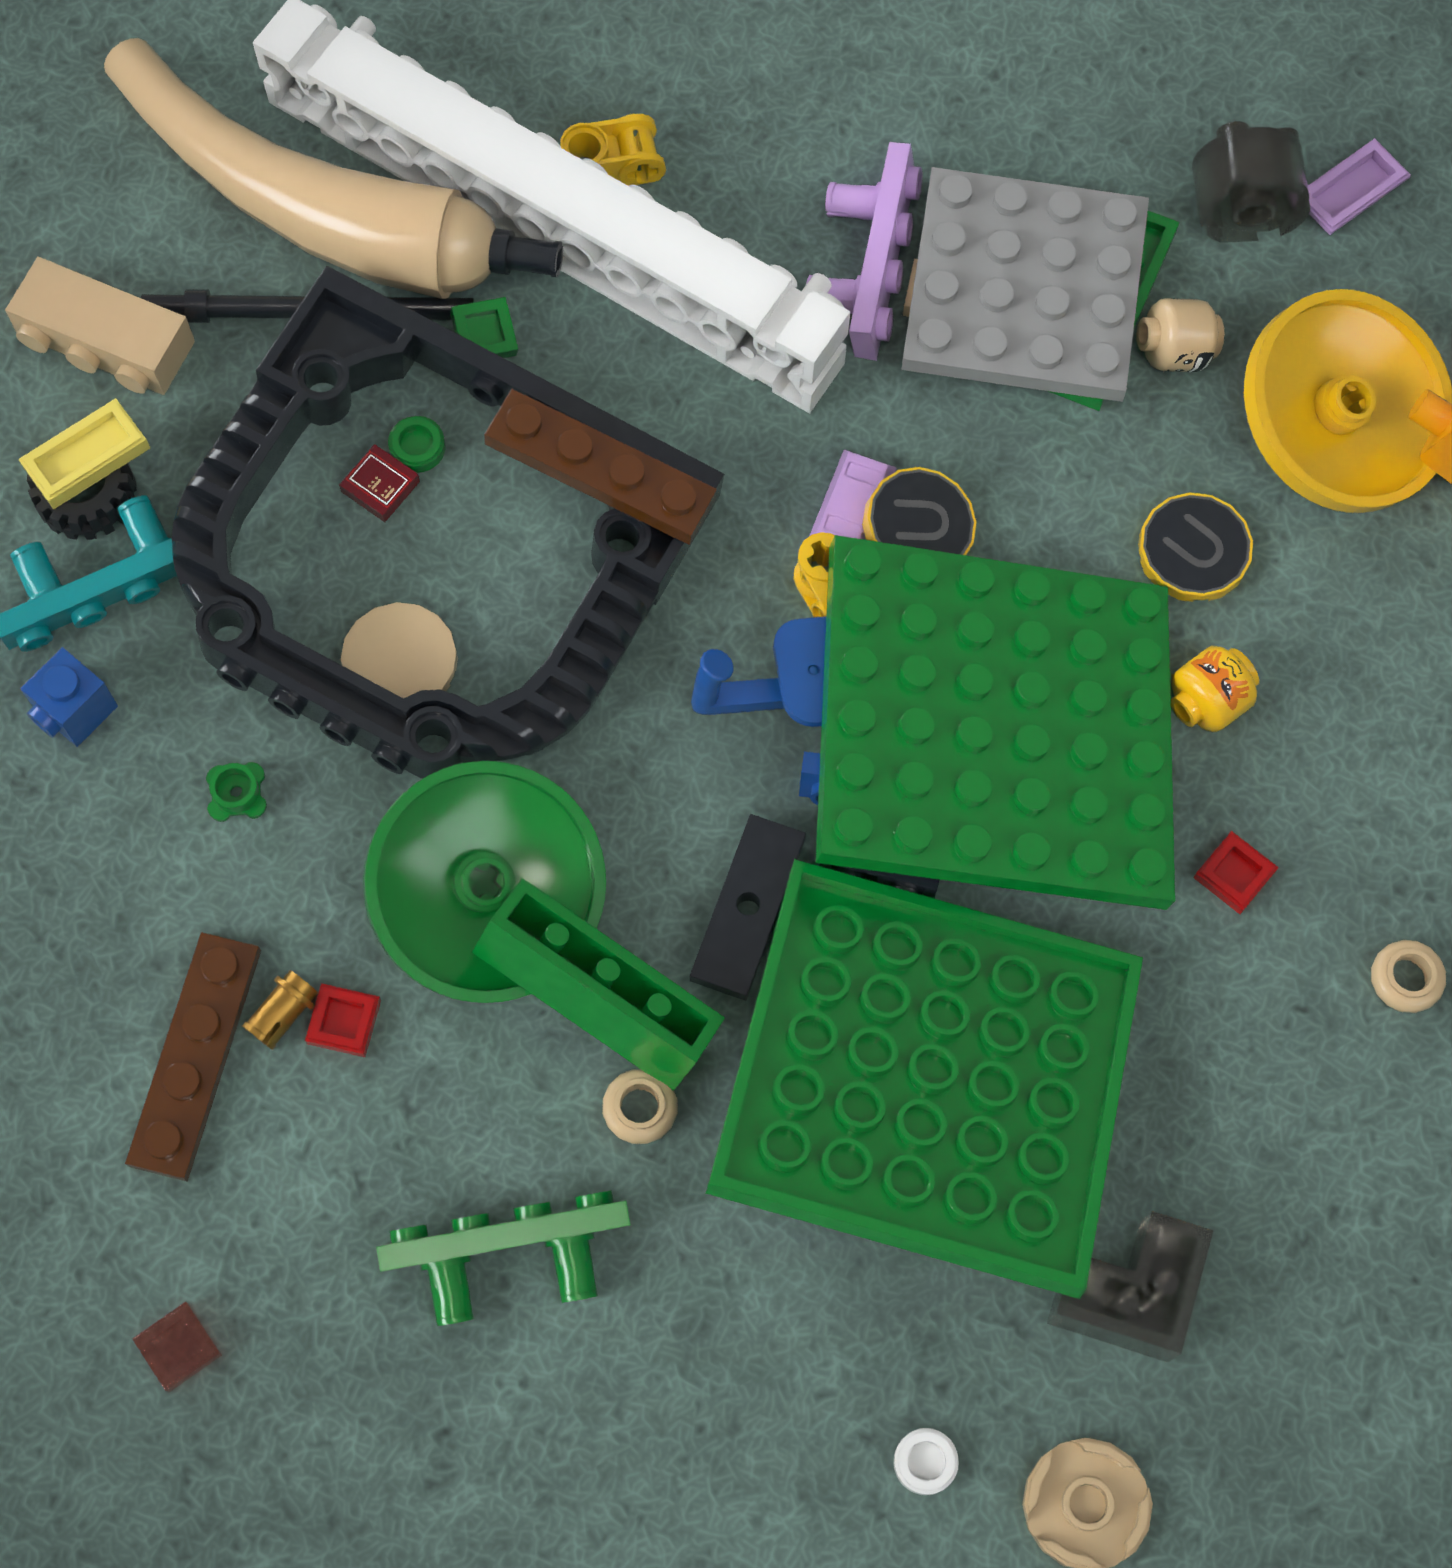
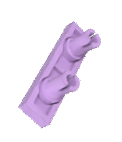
M889 142L882 179L876 186L830 182L827 188L825 204L828 217L838 216L873 220L861 275H858L856 280L828 278L832 284L828 294L837 298L844 308L852 314L849 334L855 357L877 361L880 342L889 341L891 337L893 309L888 308L890 294H898L901 289L903 262L898 260L900 246L908 247L910 244L913 217L912 213H908L910 200L919 199L922 187V168L914 166L911 144ZM809 275L807 283L813 275Z

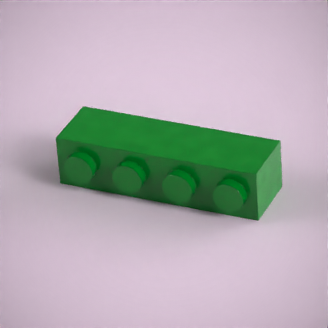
M521 878L490 920L472 951L474 955L639 1069L666 1084L673 1091L697 1063L725 1019L724 1016L524 878Z

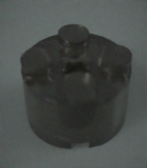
M1242 121L1229 122L1219 127L1216 131L1217 138L1204 145L1197 152L1192 162L1198 216L1201 227L1204 225L1207 229V236L1220 243L1258 241L1257 232L1271 231L1279 228L1280 236L1300 226L1308 217L1311 208L1302 145L1298 131L1290 127L1279 129L1272 127L1249 128V125Z

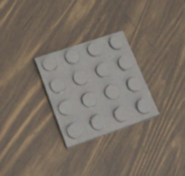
M932 167L901 370L1123 402L1127 389L1149 198Z

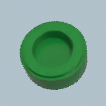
M411 416L399 421L392 428L388 438L391 456L416 473L434 468L440 463L445 454L446 445L443 431L435 421L427 417Z

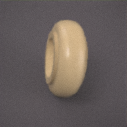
M1400 940L1388 944L1377 954L1371 967V982L1377 996L1387 1006L1399 1012L1417 1013L1431 1008L1440 1000L1446 987V970L1441 958L1430 947L1418 941ZM1398 961H1412L1422 970L1425 986L1421 990L1408 991L1396 982L1393 968Z
M632 1069L620 1074L609 1084L603 1097L602 1114L608 1128L619 1139L631 1144H648L662 1138L672 1128L678 1114V1099L675 1092L666 1084L648 1075L641 1069ZM636 1089L650 1092L658 1102V1110L655 1116L644 1123H635L628 1120L621 1111L624 1097Z

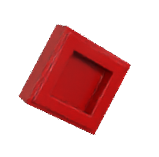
M1231 831L1193 878L1241 915L1279 867Z
M321 983L305 1038L306 1044L366 1057L381 1004L380 996Z

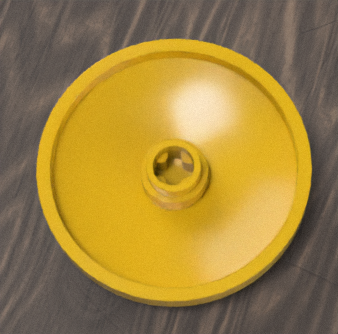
M1335 289L1317 292L1300 299L1280 312L1262 330L1255 341L1246 365L1244 402L1253 438L1266 462L1285 484L1307 500L1322 507L1347 513H1365L1387 508L1409 498L1420 491L1434 477L1436 472L1423 463L1420 458V452L1431 432L1410 420L1408 415L1417 399L1427 389L1452 404V385L1447 368L1436 346L1426 332L1408 314L1378 296L1356 290Z

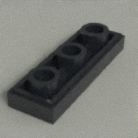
M750 814L691 970L690 982L744 1001L747 1000L782 905L794 859L798 860L806 839L805 832ZM744 901H752L757 904L759 910L753 915H744L737 907Z

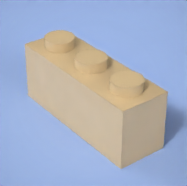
M38 256L5 309L16 331L17 339L26 347L39 353H46L48 348L63 353L72 365L87 373H95L97 368L114 374L115 379L122 386L140 394L145 393L148 388L165 395L195 343L186 316Z

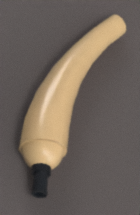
M132 38L120 42L112 48L104 63L106 74L144 121L188 166L241 211L317 258L377 284L442 299L448 298L452 292H462L475 288L484 282L491 273L509 275L511 270L550 275L551 277H558L560 274L563 260L561 241L551 242L515 237L513 230L496 228L491 216L485 209L472 200L463 198L460 190L406 182L342 168L279 146L222 114L185 85L153 48L140 38Z

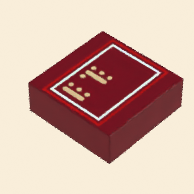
M374 444L342 480L339 487L341 492L383 522H386L419 484L420 479L415 471Z

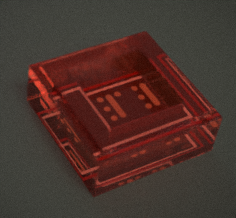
M184 1302L132 1338L159 1382L168 1393L222 1356L188 1302Z

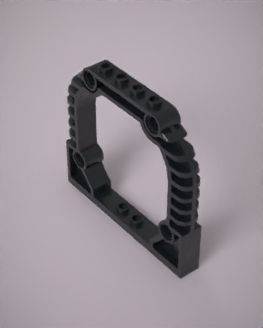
M326 266L256 369V384L241 402L239 409L231 421L227 423L212 449L208 451L194 476L190 478L176 509L172 529V556L181 589L190 607L197 615L196 632L201 651L206 661L218 669L216 671L217 675L232 687L242 691H247L251 687L269 697L268 702L279 712L298 719L301 714L320 724V730L331 740L344 746H350L352 742L371 751V757L380 766L396 774H402L406 770L423 779L434 772L461 764V762H497L535 754L568 734L590 711L652 605H656L691 544L688 545L608 505L609 511L605 512L597 520L593 534L591 557L598 576L548 659L522 688L480 706L456 694L440 689L421 690L403 699L275 630L273 613L265 596L249 583L232 575L231 552L242 524L298 438L311 423L323 426L341 421L348 414L351 407V393L381 382L404 379L413 363L417 362L467 388L475 399L485 405L501 406L510 390L514 389L716 488V498L692 542L720 496L725 474ZM318 383H328L334 386L326 392H316L310 389ZM614 539H623L630 542L634 548L626 552H620L612 549L608 543ZM226 626H234L242 630V633L231 641H221L214 637L219 629ZM429 735H437L447 740L449 745L440 752L430 753L419 747L418 743Z

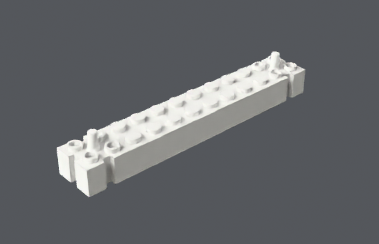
M287 0L253 41L259 68L269 73L263 82L270 104L303 123L307 120L319 127L322 134L406 182L460 190L463 198L472 200L485 209L491 216L496 228L513 230L515 237L551 242L561 241L563 246L562 272L750 380L754 381L757 379L770 386L773 393L809 414L845 364L847 345L842 342L848 335L850 311L845 309L837 298L828 294L832 284L825 275L815 273L802 291L796 289L797 281L795 277L785 268L778 265H767L751 256L737 241L730 238L721 239L705 230L691 215L682 211L674 212L656 202L643 188L637 185L628 186L608 175L606 170L597 162L587 158L582 160L562 149L559 143L551 136L542 132L534 133L516 123L513 117L505 110L495 106L490 108L470 97L467 91L453 81L444 82L426 72L413 58L406 55L399 57L383 48L372 37L376 27L367 17H358L350 28L345 26L340 31L337 29V23L333 16L321 6H309L300 0Z

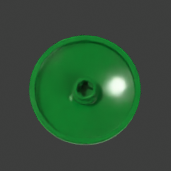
M472 761L443 768L426 776L400 795L389 807L380 820L367 850L363 875L364 900L367 915L378 942L395 965L409 978L421 986L451 999L478 1003L504 1002L518 999L531 993L474 955L472 951L490 920L521 878L530 882L597 929L605 902L606 869L603 852L591 822L576 801L560 786L547 777L519 765L496 761Z

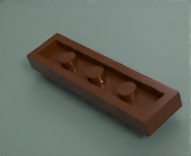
M514 389L510 390L484 434L485 445L688 545L691 544L716 498V488Z
M201 932L125 1162L128 1167L188 1182L261 954L259 946Z

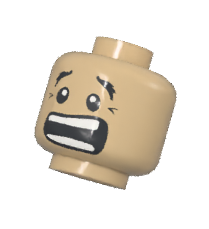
M1164 298L1154 303L1147 317H1143L1137 327V344L1141 351H1145L1146 359L1155 369L1161 371L1198 372L1206 368L1212 359L1220 354L1224 344V325L1221 317L1215 314L1213 308L1206 301Z

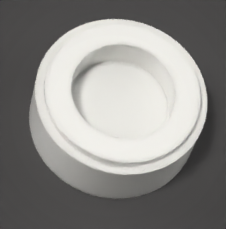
M930 1428L914 1430L900 1441L895 1450V1473L901 1484L913 1493L919 1495L939 1493L952 1483L958 1471L959 1459L957 1450L952 1441L940 1431Z

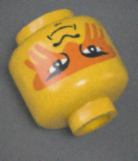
M1210 646L1172 675L1171 687L1174 697L1171 699V707L1185 725L1193 727L1195 724H1198L1207 731L1218 732L1254 706L1257 698L1256 686L1259 684L1258 673L1251 661L1241 651L1235 648L1227 650L1224 647Z

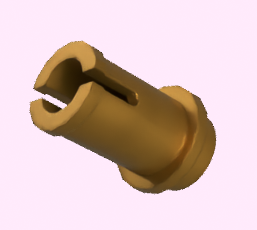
M291 970L283 979L277 975L274 981L278 985L251 1018L242 1025V1027L252 1033L271 1050L276 1047V1043L306 1007L309 1010L315 1007L311 1001L318 992Z

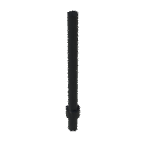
M186 289L184 295H141V299L186 316L188 323H210V317L291 318L306 297L211 295L209 289ZM388 297L430 320H452L450 315L451 307L474 303V298Z

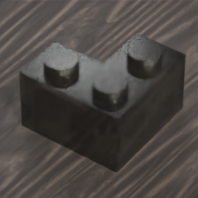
M1151 1211L1139 1223L1128 1268L1091 1258L1086 1291L1080 1299L1055 1292L1047 1324L1167 1363L1182 1353L1213 1230Z

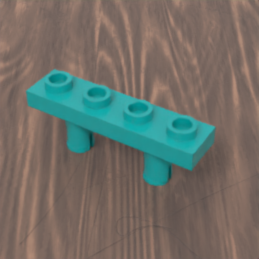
M147 495L131 498L118 507V512L136 553L80 579L62 585L41 542L23 545L10 554L29 600L0 613V639L8 650L19 646L22 652H28L43 647L52 641L53 635L51 631L72 622L76 628L95 624L106 617V607L124 599H127L129 604L147 601L161 591L158 584L177 576L172 556V538H168Z

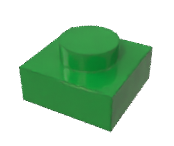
M506 297L451 307L450 315L455 333L502 358L517 356L518 345Z

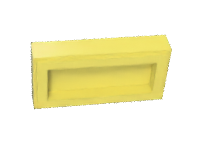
M115 398L18 460L54 510L150 449V446L145 436Z

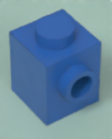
M63 647L20 688L32 705V708L26 713L29 718L51 738L60 732L76 747L118 707L105 683Z

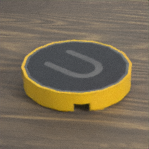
M914 467L897 470L878 484L865 504L862 526L866 540L967 555L974 543L977 522L972 503L958 483L939 471Z
M1189 492L1169 497L1152 509L1139 534L1140 562L1144 574L1154 585L1168 587V595L1182 601L1193 602L1194 600L1202 601L1206 599L1210 601L1222 598L1239 585L1252 561L1253 539L1246 521L1232 505L1213 495Z

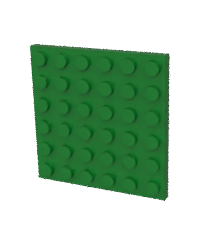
M835 535L829 547L816 863L1167 910L1175 902L1168 587Z
M794 859L705 1194L1080 1299L1086 1291L1143 957Z

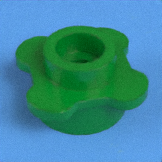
M249 762L245 765L229 763L211 768L206 776L212 796V801L207 807L209 815L218 822H224L230 816L246 815L251 819L260 817L267 808V803L261 796V783L265 779L263 768L255 762ZM236 787L241 788L242 792L239 796L231 795L232 789Z

